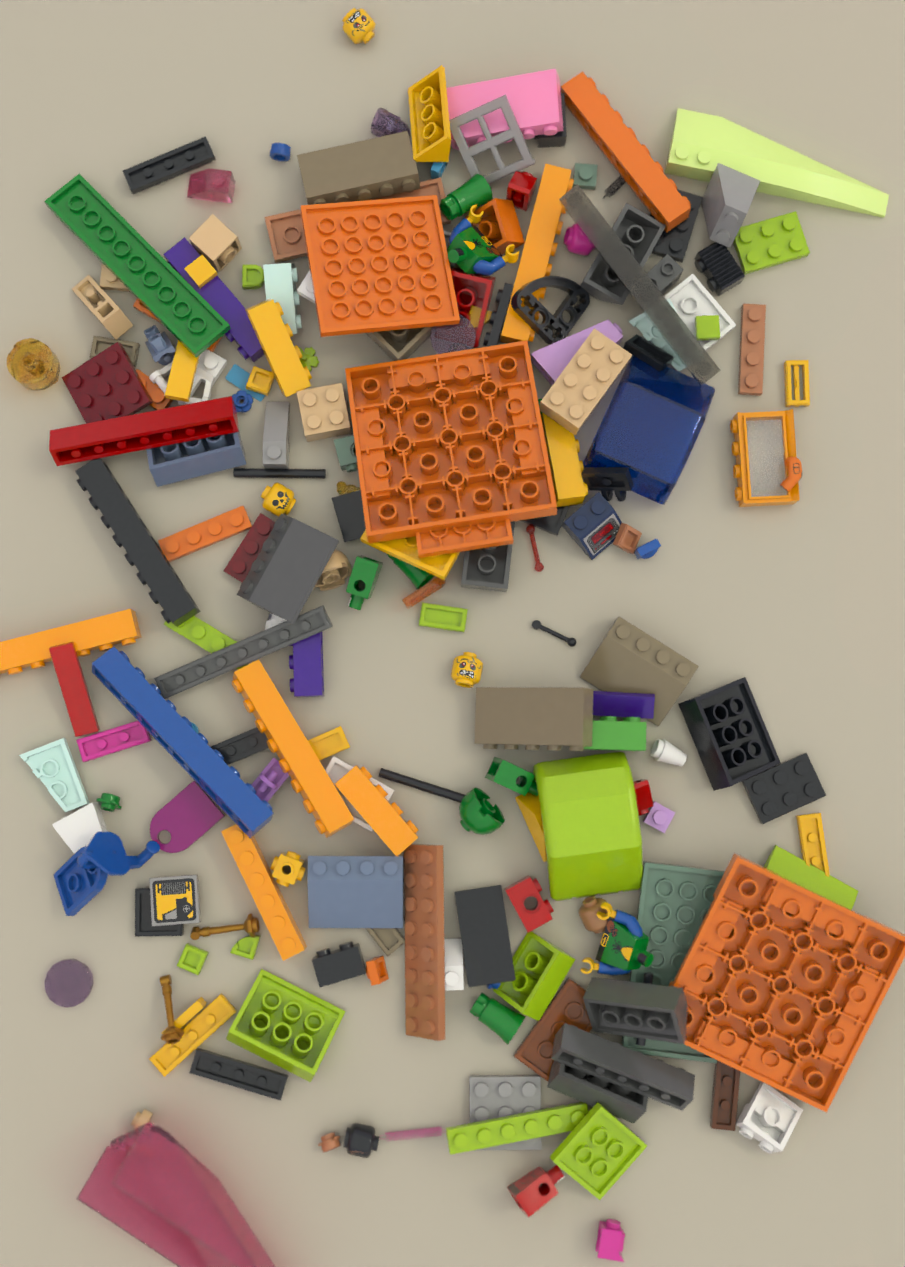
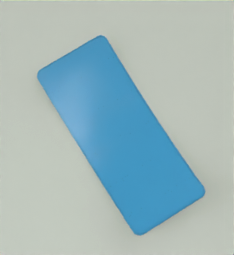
M234 364L225 379L261 402L265 395L246 389L250 374Z

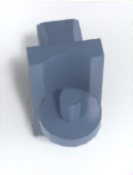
M156 325L143 331L148 339L145 344L154 361L162 365L171 363L175 355V349L165 331L160 333Z

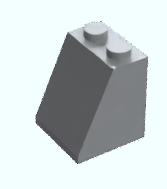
M720 163L717 164L702 198L710 240L731 248L748 213L760 180Z

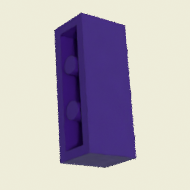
M322 632L289 645L293 646V655H289V667L294 670V678L290 679V692H294V697L324 696Z

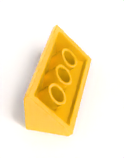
M441 65L408 88L413 160L416 162H449L451 132L445 68Z

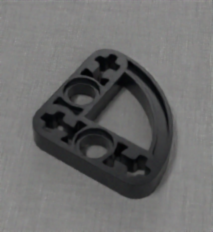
M546 276L533 280L522 286L511 299L514 311L548 344H553L566 338L590 303V296L583 287L570 279L560 276ZM553 287L567 292L568 295L554 315H552L531 293L539 288ZM576 296H580V304L575 305V303L578 301V298ZM521 298H524V299H525V301H524V305H525V306H523V307L521 306V303H522ZM564 310L570 314V321L568 323L562 318ZM536 312L541 313L543 317L541 324L535 321L534 315ZM554 329L556 330V332H555V336H556V337H555V338L552 337V335H553V331H552V330H554Z

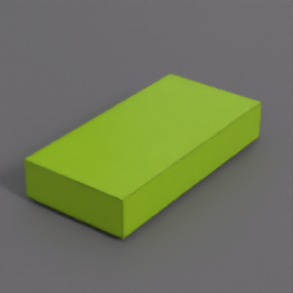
M422 602L419 626L464 632L468 609Z

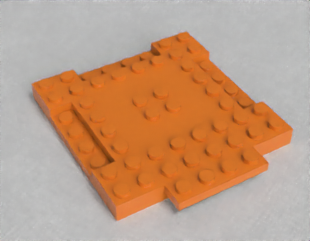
M527 340L345 368L366 535L369 543L416 536L419 558L514 544L510 522L557 515L555 492Z

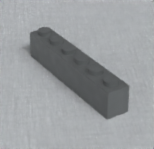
M564 1023L555 1034L552 1060L681 1111L693 1101L695 1075L682 1068H677L662 1060L651 1058L639 1051L626 1048L617 1042H611L597 1034L581 1030L574 1025Z

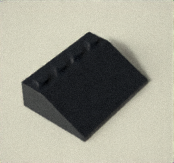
M746 677L679 703L714 791L733 786L781 763Z

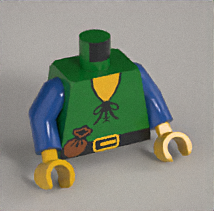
M473 205L470 208L468 218H463L451 232L449 238L450 246L447 249L448 259L451 263H457L467 274L489 276L506 266V262H517L519 251L512 254L515 245L511 244L506 247L505 255L502 256L475 225L472 226V223L480 222L484 212L482 211L479 215L474 214L477 205Z
M607 902L602 903L600 907L606 909L608 913L598 911L597 916L599 919H608L596 956V960L599 962L595 963L592 958L586 957L582 962H588L591 968H581L580 971L584 974H589L592 970H597V973L616 976L628 974L631 970L639 969L641 965L649 967L653 962L654 955L646 951L649 938L643 933V929L637 919L618 909L616 911L612 910L611 904Z

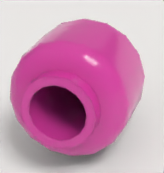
M575 223L572 227H568L564 235V245H566L567 250L583 256H587L592 250H596L599 243V237L596 236L594 227L581 223Z

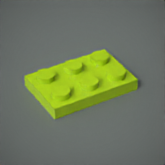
M796 211L740 227L733 241L744 274L803 258L810 254Z

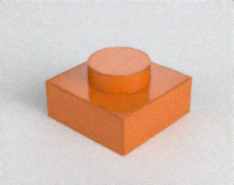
M383 956L374 957L366 962V975L370 979L371 986L381 984L389 979Z

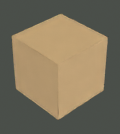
M213 214L189 237L193 248L200 256L203 255L217 272H220L232 261L242 249L238 237Z

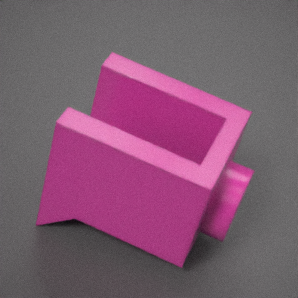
M607 1219L606 1222H599L595 1251L598 1252V1258L624 1262L621 1252H623L625 1233L621 1229L619 1221Z

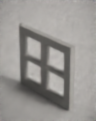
M506 94L449 120L450 130L471 177L475 174H480L473 156L488 149L491 150L499 168L483 176L488 184L515 173V171L532 166L536 162L531 156ZM501 108L509 130L492 137L483 116ZM477 119L486 140L468 147L460 126ZM514 138L522 159L504 166L496 146Z

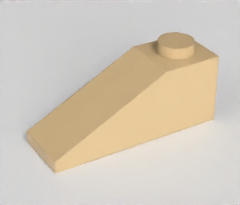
M90 275L86 276L72 288L73 292L116 340L134 326Z

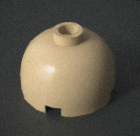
M334 550L315 587L320 588V591L340 587L345 584L344 579L351 576L352 566L344 553Z

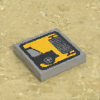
M198 874L149 878L152 926L201 922Z

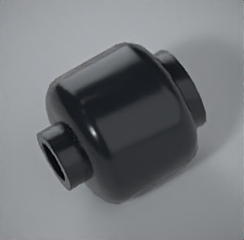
M354 1123L351 1128L347 1127L343 1147L347 1148L349 1155L368 1158L372 1150L377 1151L379 1136H375V1128L373 1126Z

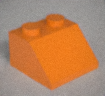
M494 198L474 211L476 215H479L482 211L484 212L480 222L472 223V226L475 225L501 254H505L508 245L513 244L516 249L525 243L512 200Z

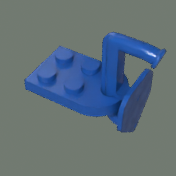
M97 832L92 837L88 846L80 848L53 874L66 916H75L104 888L108 875H125L130 869L140 868L160 850V845L156 841H149L146 844V848L138 856H127L119 836L112 832Z

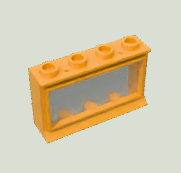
M793 409L770 412H737L730 421V431L734 433L735 442H732V455L736 456L733 476L737 478L738 487H735V500L739 501V507L795 504L800 500L799 483L797 482L790 492L780 485L788 476L787 466L784 465L786 458L789 456L797 457Z

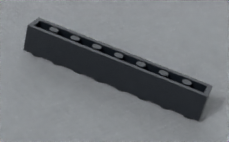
M101 458L93 459L75 472L79 476V479H77L79 486L84 492L88 490L91 495L89 498L90 503L95 510L100 509L103 516L100 517L102 522L108 529L111 527L115 535L112 536L119 547L123 546L127 553L124 556L129 564L137 567L139 571L136 574L143 585L147 584L151 589L148 594L155 604L160 603L163 608L161 614L168 624L172 622L178 627L201 612L106 463Z

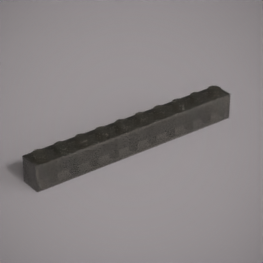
M577 184L559 199L561 206L696 382L701 386L721 371L580 186Z

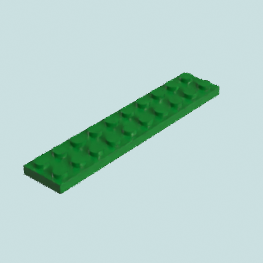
M80 174L44 201L46 206L196 358L231 329L230 325Z

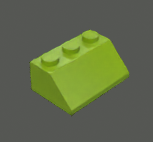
M531 931L527 932L512 957L516 981L503 982L498 989H493V992L522 1014L539 1021L576 959Z

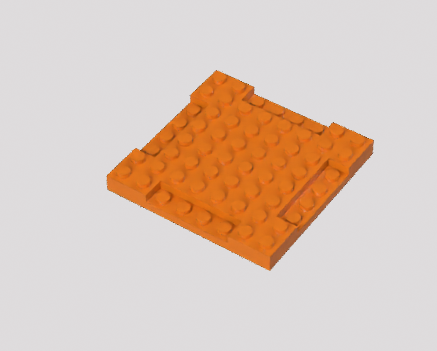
M734 853L713 895L714 900L674 981H671L669 986L683 988L688 1005L686 1041L684 1045L827 1113L905 958V934L865 915L856 913Z

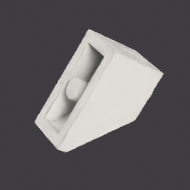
M461 938L444 939L445 991L464 990Z

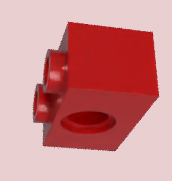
M528 875L505 888L528 933L553 919L550 913L554 912L548 899L542 900L539 892L543 890L536 878L532 880ZM530 896L537 899V904L532 909L524 906L525 899Z

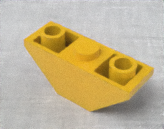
M527 793L526 796L519 795L515 797L543 862H546L547 854L539 796Z

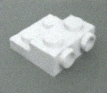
M761 1082L750 1103L745 1104L736 1125L740 1127L739 1132L741 1135L748 1139L755 1138L760 1142L759 1147L763 1151L770 1154L772 1152H782L803 1109L770 1085Z

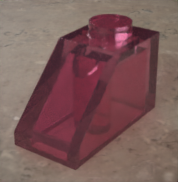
M208 168L190 174L187 197L232 203L235 188L232 171Z

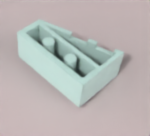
M295 264L263 265L266 300L273 299L274 302H279L284 313L281 316L284 325L288 323L293 334L299 333L298 329L302 328L301 314H297V305H300V295L296 291L298 271L295 268Z

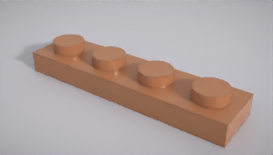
M743 303L741 308L739 395L761 396L763 393L766 305Z

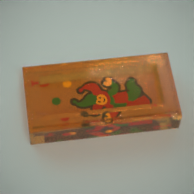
M438 577L402 599L404 605L408 609L444 587L446 581Z

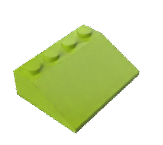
M777 845L774 846L763 866L779 876L852 910L859 892L831 875L829 877L826 876L825 872L810 864L809 867L804 860Z
M261 969L228 1031L226 1040L311 1083L346 1011Z

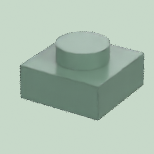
M575 163L573 188L595 190L598 165Z

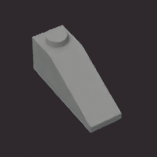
M266 401L263 435V466L265 469H289L290 402Z

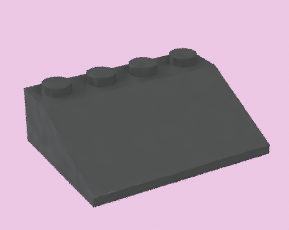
M281 514L274 523V528L268 539L263 543L257 559L252 563L247 577L241 583L237 595L294 624L339 540L292 517Z

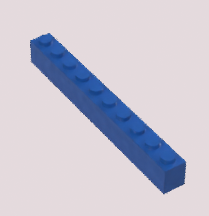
M112 647L92 662V673L249 838L253 837L271 821L273 816L271 805L256 795V790L251 784H245L239 778V772L233 766L229 767L224 762L222 754L216 749L213 750L208 745V741L203 734H197L194 731L191 722L185 716L181 717L176 712L175 705L170 700L166 701L160 695L161 692L155 684H149L145 679L144 673L138 667L134 668L129 663L130 660L123 651L119 652L115 647Z

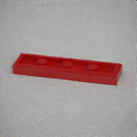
M74 642L50 647L49 651L75 737L98 732V722Z

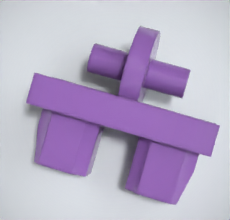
M274 757L251 785L256 790V795L261 800L268 802L290 775L288 772H283L278 760Z

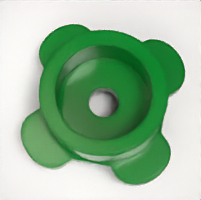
M102 793L101 799L97 798L96 802H99L100 808L105 811L114 812L115 809L120 810L122 808L119 806L120 797L113 794Z

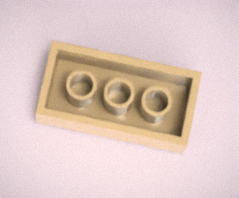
M594 328L541 400L539 405L540 411L576 436L626 368L632 354Z

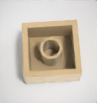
M342 383L296 391L307 442L352 434Z

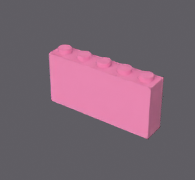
M556 68L446 88L449 120L506 94L524 139H532L536 135L542 134L551 136L563 131L560 78ZM501 108L483 116L492 137L509 130ZM477 119L460 126L468 147L486 140ZM451 132V146L453 149L459 150Z

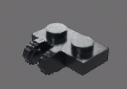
M585 467L582 472L585 484L588 486V491H601L602 496L607 501L612 499L613 491L618 501H624L626 491H631L634 485L628 467Z

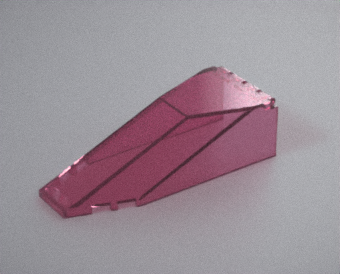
M150 1122L110 1142V1146L105 1148L77 1197V1200L178 1267H275L219 1179L170 1133Z

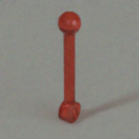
M528 525L526 531L531 539L536 562L535 570L541 572L544 566L540 563L534 536L535 527Z

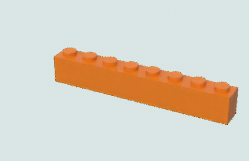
M582 71L561 86V93H564L565 105L654 218L666 225L665 232L667 233L689 218L691 204L687 197L681 196L675 182L671 178L668 179L660 163L654 162L650 157L648 148L644 144L641 145L636 139L633 129L627 128L623 123L621 114L617 110L614 111L610 106L608 98L604 94H600L596 89L594 80L591 77H587Z

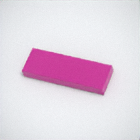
M134 721L76 741L82 761L87 762L150 742L151 738L149 732L139 721Z

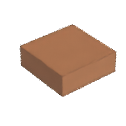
M621 523L613 545L627 553L634 554L642 533L628 524Z

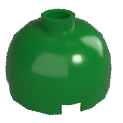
M477 787L469 791L460 803L459 814L462 819L460 823L468 832L473 831L479 835H486L499 829L505 822V819L496 804L493 807L487 800L490 797Z

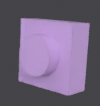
M653 801L654 806L650 807L649 813H647L643 822L665 833L675 812Z

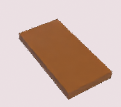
M569 977L548 1005L541 1019L536 1022L514 1053L515 1058L546 1081L549 1080L551 1066L554 1061L551 1057L555 1034L564 1023L574 1025L586 1032H590L592 1029L583 1001L586 990Z

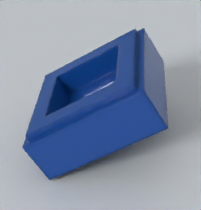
M654 539L638 547L634 554L637 559L651 558L661 545L658 539Z

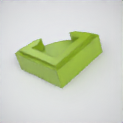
M246 936L240 939L233 946L230 953L253 960L261 936Z

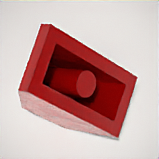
M515 171L507 187L506 200H512L515 208L527 212L536 188L537 178L525 171Z
M640 779L634 781L638 815L640 816L649 813L648 808L654 805L648 780Z

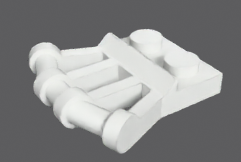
M207 349L201 353L189 402L177 400L178 404L186 405L210 400L212 386L226 367L227 360ZM173 360L161 370L153 372L149 377L152 383H156L164 392V396L167 382L164 378L170 374ZM200 383H205L202 399L192 397Z

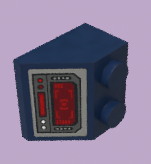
M598 492L566 519L562 527L587 556L593 560L614 542L622 521L614 508Z

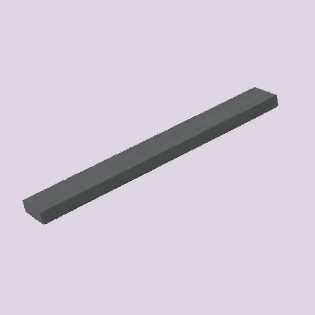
M324 605L299 615L294 624L285 621L154 679L163 698L166 699L333 627Z

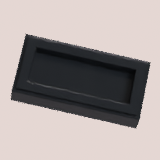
M638 334L625 342L623 347L633 356L659 372L669 366L674 358Z

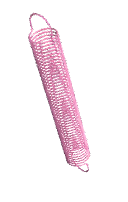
M439 1126L436 1129L435 1127H431L430 1129L420 1128L418 1130H406L405 1132L404 1130H401L399 1132L394 1131L393 1133L387 1132L385 1133V1135L387 1137V1135L389 1134V1139L387 1141L389 1142L391 1141V1138L394 1135V1133H396L394 1138V1141H396L401 1132L402 1134L400 1140H403L407 1131L408 1134L406 1140H408L413 1131L414 1133L412 1139H415L419 1131L420 1133L418 1138H421L425 1130L426 1132L424 1138H426L431 1130L432 1132L430 1137L434 1136L437 1129L438 1132L436 1136L438 1137L441 1134L442 1130L446 1129H442L441 1126Z

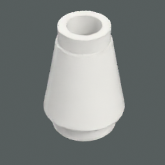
M657 739L650 752L655 761L681 767L687 759L686 753H683V751L665 739Z

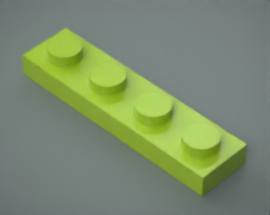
M195 616L178 627L172 622L169 624L166 621L164 622L165 626L210 653L237 642ZM247 663V664H245V665H243V666H240V667H238V668H236V669L239 670V669L245 667L246 665H248L249 663Z

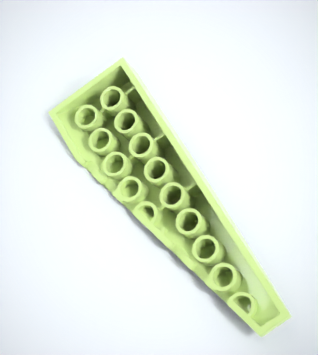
M677 109L665 168L666 174L710 182L717 164L720 163L760 180L756 191L759 193L885 217L889 194L723 117Z

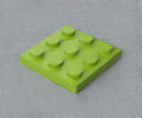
M597 1102L549 1157L597 1199L601 1200L644 1151L647 1145Z

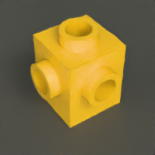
M288 851L287 853H281L279 857L275 856L270 869L274 870L272 877L277 878L276 883L289 887L290 884H296L297 880L302 881L306 868L303 867L305 861L300 859L301 855ZM285 865H289L291 867V872L289 874L283 872V867Z

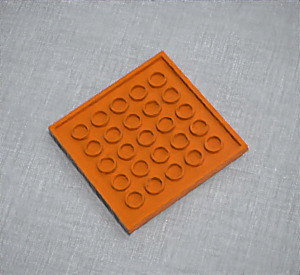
M437 195L301 205L300 212L321 337L459 324V311Z

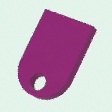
M193 781L154 815L150 824V836L152 841H156L160 845L162 851L168 853L181 852L195 843L225 815L199 784ZM163 830H167L171 834V840L167 844L159 840V834Z

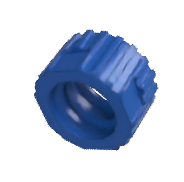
M273 143L270 150L271 159L281 162L289 161L291 147L283 143Z

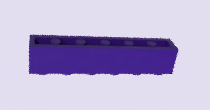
M184 237L163 254L167 262L230 325L231 329L224 335L231 343L235 341L238 344L239 348L237 350L245 360L250 358L253 363L264 355V351L247 316L245 307L218 276L202 288L197 286L184 268L200 257V255Z

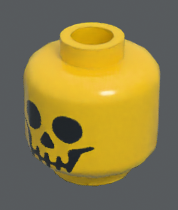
M278 482L274 483L272 487L267 485L260 496L264 499L262 502L263 508L278 517L281 514L288 515L296 502L294 492Z

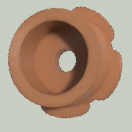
M334 1132L321 1137L322 1142L318 1144V1147L321 1146L323 1153L341 1146L339 1141L341 1137L335 1136Z

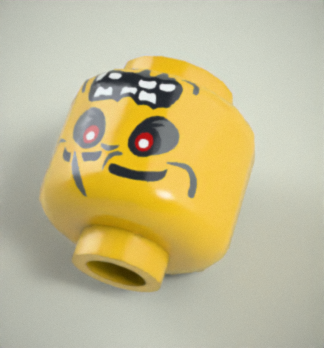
M353 8L344 16L342 20L344 22L343 31L355 44L361 42L367 44L374 37L375 22L364 9L356 10V8Z
M463 652V655L454 658L451 677L456 685L472 688L473 685L480 682L483 663L476 658V654Z

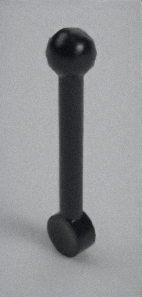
M538 620L533 621V629H541L566 641L571 647L576 645L575 638H568L541 625V622Z

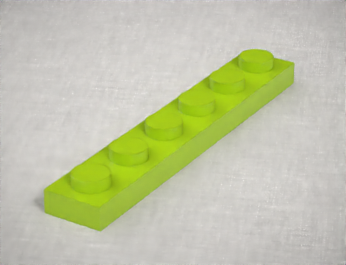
M577 1102L447 1127L446 1135L449 1153L452 1155L572 1131L587 1115V1104Z

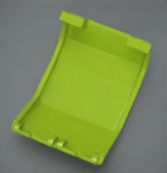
M612 752L535 764L533 766V774H535L534 780H536L540 802L551 898L555 901L572 899V897L583 898L595 896V894L605 895L618 893V891L639 890L643 876L642 837L632 772L625 753Z

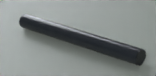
M234 468L233 474L234 478H326V469Z
M383 768L379 772L378 777L461 803L465 794Z

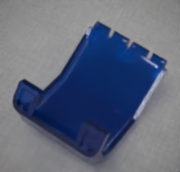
M632 355L583 461L584 468L628 467L634 483L631 491L665 505L703 427L715 394V389L668 366L659 372Z

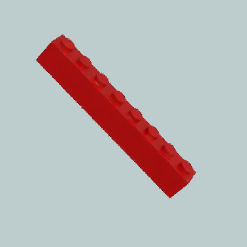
M232 396L50 430L49 451L56 465L61 466L239 432L237 410Z

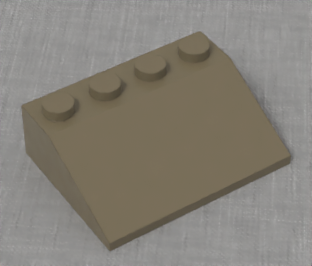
M619 616L612 624L580 678L601 691L655 694L654 717L647 720L659 726L699 666Z

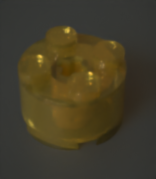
M33 338L18 341L13 346L12 351L8 353V371L26 389L40 391L49 388L58 381L60 373L59 360L55 353L43 342Z

